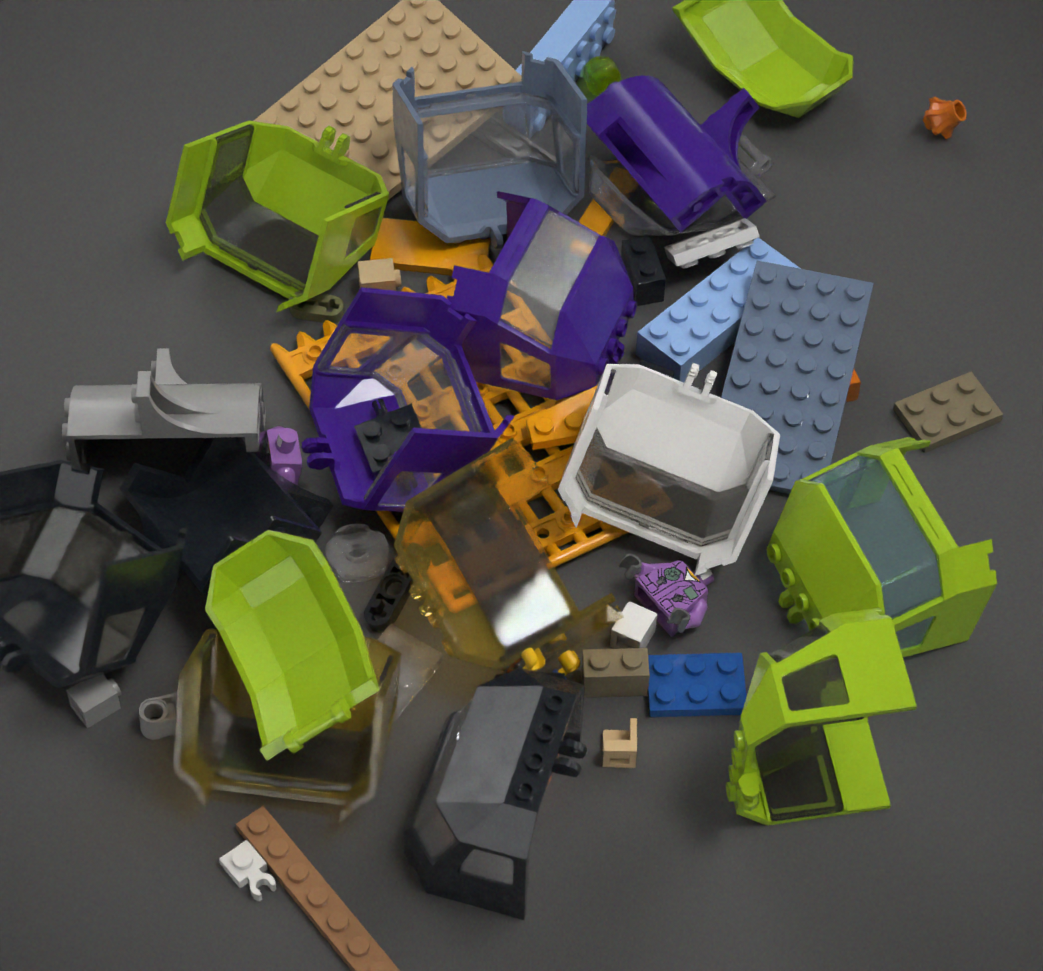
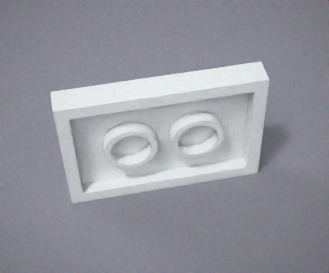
M744 218L664 248L668 259L676 266L681 265L682 268H688L696 265L698 259L709 256V258L722 256L726 253L725 249L736 246L737 249L747 247L753 244V239L760 236L757 227Z

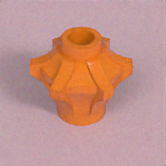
M934 96L929 99L930 107L929 110L925 111L923 122L928 130H932L934 135L940 133L945 139L952 137L955 127L966 119V108L960 100L944 101Z

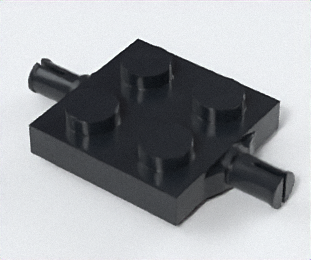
M378 399L381 409H379L376 400H374L372 407L377 417L354 426L375 479L381 477L392 460L394 452L398 451L412 428H422L412 403L388 412L383 399ZM400 472L405 486H410L407 476H409L412 485L416 483L413 472Z

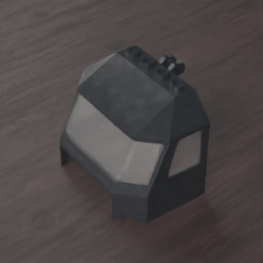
M519 667L477 686L473 699L462 709L451 713L445 719L404 831L405 856L417 872L426 893L525 920L527 888L529 885V850L537 815L552 773L568 775L573 778L581 773L582 767L580 763L564 757L558 758L559 754L583 759L588 752L586 745L581 743L585 684Z

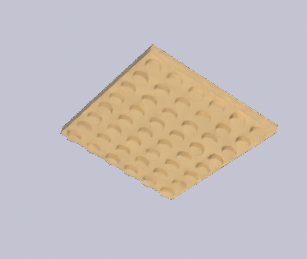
M401 0L254 121L288 126L317 142H320L324 129L327 126H331L336 129L335 140L330 147L332 150H334L337 139L342 133L349 135L351 142L344 156L380 174L388 190L389 200L402 189L393 124L392 83L398 78L404 79L406 71L413 67L415 70V97L521 82V75L439 0ZM502 106L420 118L423 122L424 150L428 155V160L424 162V170ZM408 157L409 177L411 181L413 178H415V168L410 158Z

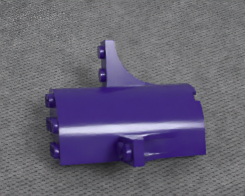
M634 76L620 82H613L604 92L587 104L586 124L620 161L680 233L724 195L738 213L746 219L767 202L758 188L742 172L738 160V144L742 131L752 115L760 108L745 88L733 95L726 104L715 113H712L701 125L659 79L652 76Z

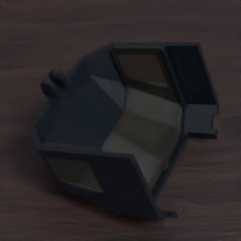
M62 460L0 472V661L2 668L8 673L19 671L27 664L32 670L36 671L58 689L92 679L136 662L138 653L175 589L187 527L179 530L176 546L165 549L160 548L97 503L104 469L91 466L90 472L73 469L72 462Z

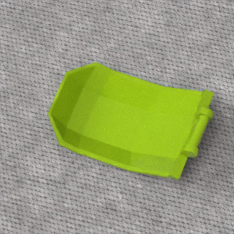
M683 0L672 7L673 12L711 66L738 89L742 90L745 88L759 106L800 118L838 93L853 78V55L840 52L798 20L783 0Z
M267 530L213 565L205 611L220 632L251 697L262 742V747L259 750L266 760L271 759L286 748L293 754L304 747V743L337 722L342 724L351 718L350 708L380 690L362 629L328 561L314 540Z

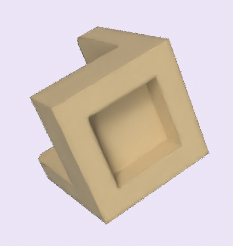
M630 718L629 730L603 731V767L636 768L637 718Z

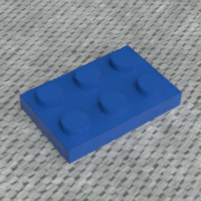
M742 653L648 655L650 673L648 704L650 717L742 714L747 697Z

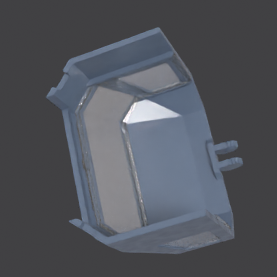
M522 51L521 82L415 97V70L413 67L406 71L404 79L398 78L392 83L393 124L402 195L418 223L445 243H461L464 240L490 238L495 250L502 249V234H507L506 202L503 199L497 198V191L537 199L565 215L584 197L587 98L559 60L547 57L544 62L533 59V53Z

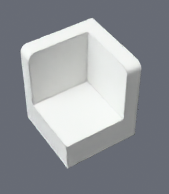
M628 602L611 629L610 647L614 649L646 648L656 630L657 613L635 603Z

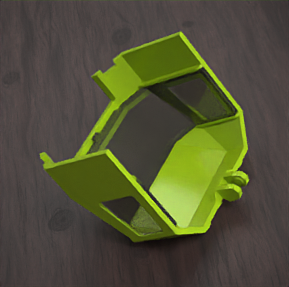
M248 120L184 145L166 225L170 234L174 233L181 247L178 249L182 261L204 252L288 299L292 297V299L278 305L277 312L329 290L371 247L375 246L389 197L388 190L380 174L344 156L351 142L349 135L342 133L337 139L334 150H332L330 147L335 140L336 129L331 126H327L324 129L320 142H317L288 126ZM298 291H304L302 294L298 296L294 294Z
M880 608L831 614L820 620L819 626L770 655L767 652L760 653L740 717L739 730L734 731L735 748H731L733 765L728 766L730 782H726V794L728 801L734 802L738 815L764 825H774L889 809L891 807L868 724V717L916 710L917 705L893 621L889 615H883V611Z

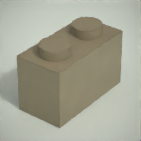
M648 648L583 649L581 673L582 684H585L584 698L648 696L650 678Z

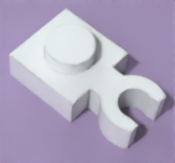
M247 840L219 858L221 867L239 888H242L247 883L250 885L251 895L256 901L260 902L262 900V894L258 890L259 886L267 885L273 892L277 890L273 876L263 873L267 870V863Z

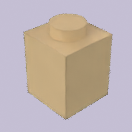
M393 258L358 261L360 288L396 291V287H401L400 269L394 270Z

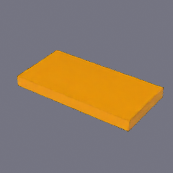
M382 218L375 246L372 247L370 260L393 258L394 270L400 269L403 271L452 276L454 265L479 270L477 259L481 254L489 256L491 239L477 238L464 240L461 243H445L418 223V221Z

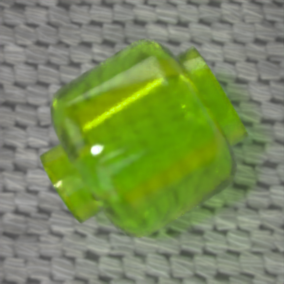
M607 56L594 57L583 68L584 81L591 93L596 96L604 92L611 83L622 80L616 63Z

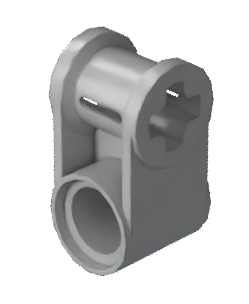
M183 689L172 694L144 700L139 707L142 734L148 739L156 740L179 733L193 732L204 725L205 719L197 708L198 696L196 691ZM152 717H158V718H159V719H157V720H150V718H152Z

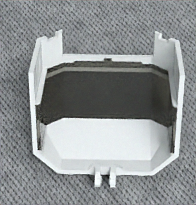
M692 363L685 382L639 364H607L582 422L558 488L563 501H566L571 512V518L575 527H577L583 513L697 559L694 576L707 572L709 568L721 564L725 566L736 562L773 482L780 434L754 411L709 393L717 372L710 370L705 378L702 390L691 386L699 372L700 365Z

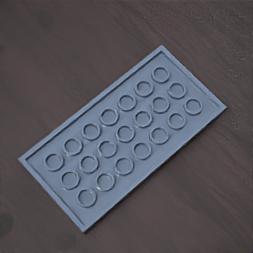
M759 260L756 261L721 398L754 411L780 434L774 477L769 490L790 494L796 480L803 479L831 465L874 283Z

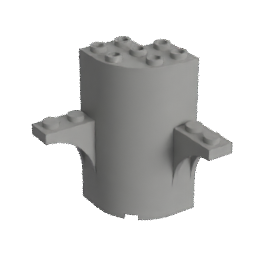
M169 348L157 349L156 361H151V371H138L137 384L75 385L70 398H65L64 412L65 416H68V423L62 424L63 442H66L67 460H72L73 468L81 470V463H87L88 439L245 437L246 452H259L260 433L265 431L266 422L262 383L187 384L175 372L171 363Z

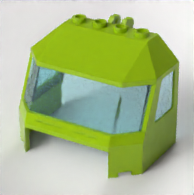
M906 437L870 445L803 479L795 481L766 549L768 559L777 568L783 586L788 588L780 594L778 602L782 608L791 607L787 614L790 623L796 624L805 619L811 636L816 639L819 621L831 614L880 608L883 611V615H889L892 618L903 657L969 640L997 585L996 570H990L988 554L993 553L992 539L958 547L905 460L904 456L907 451L929 447L931 440L917 441L915 438Z

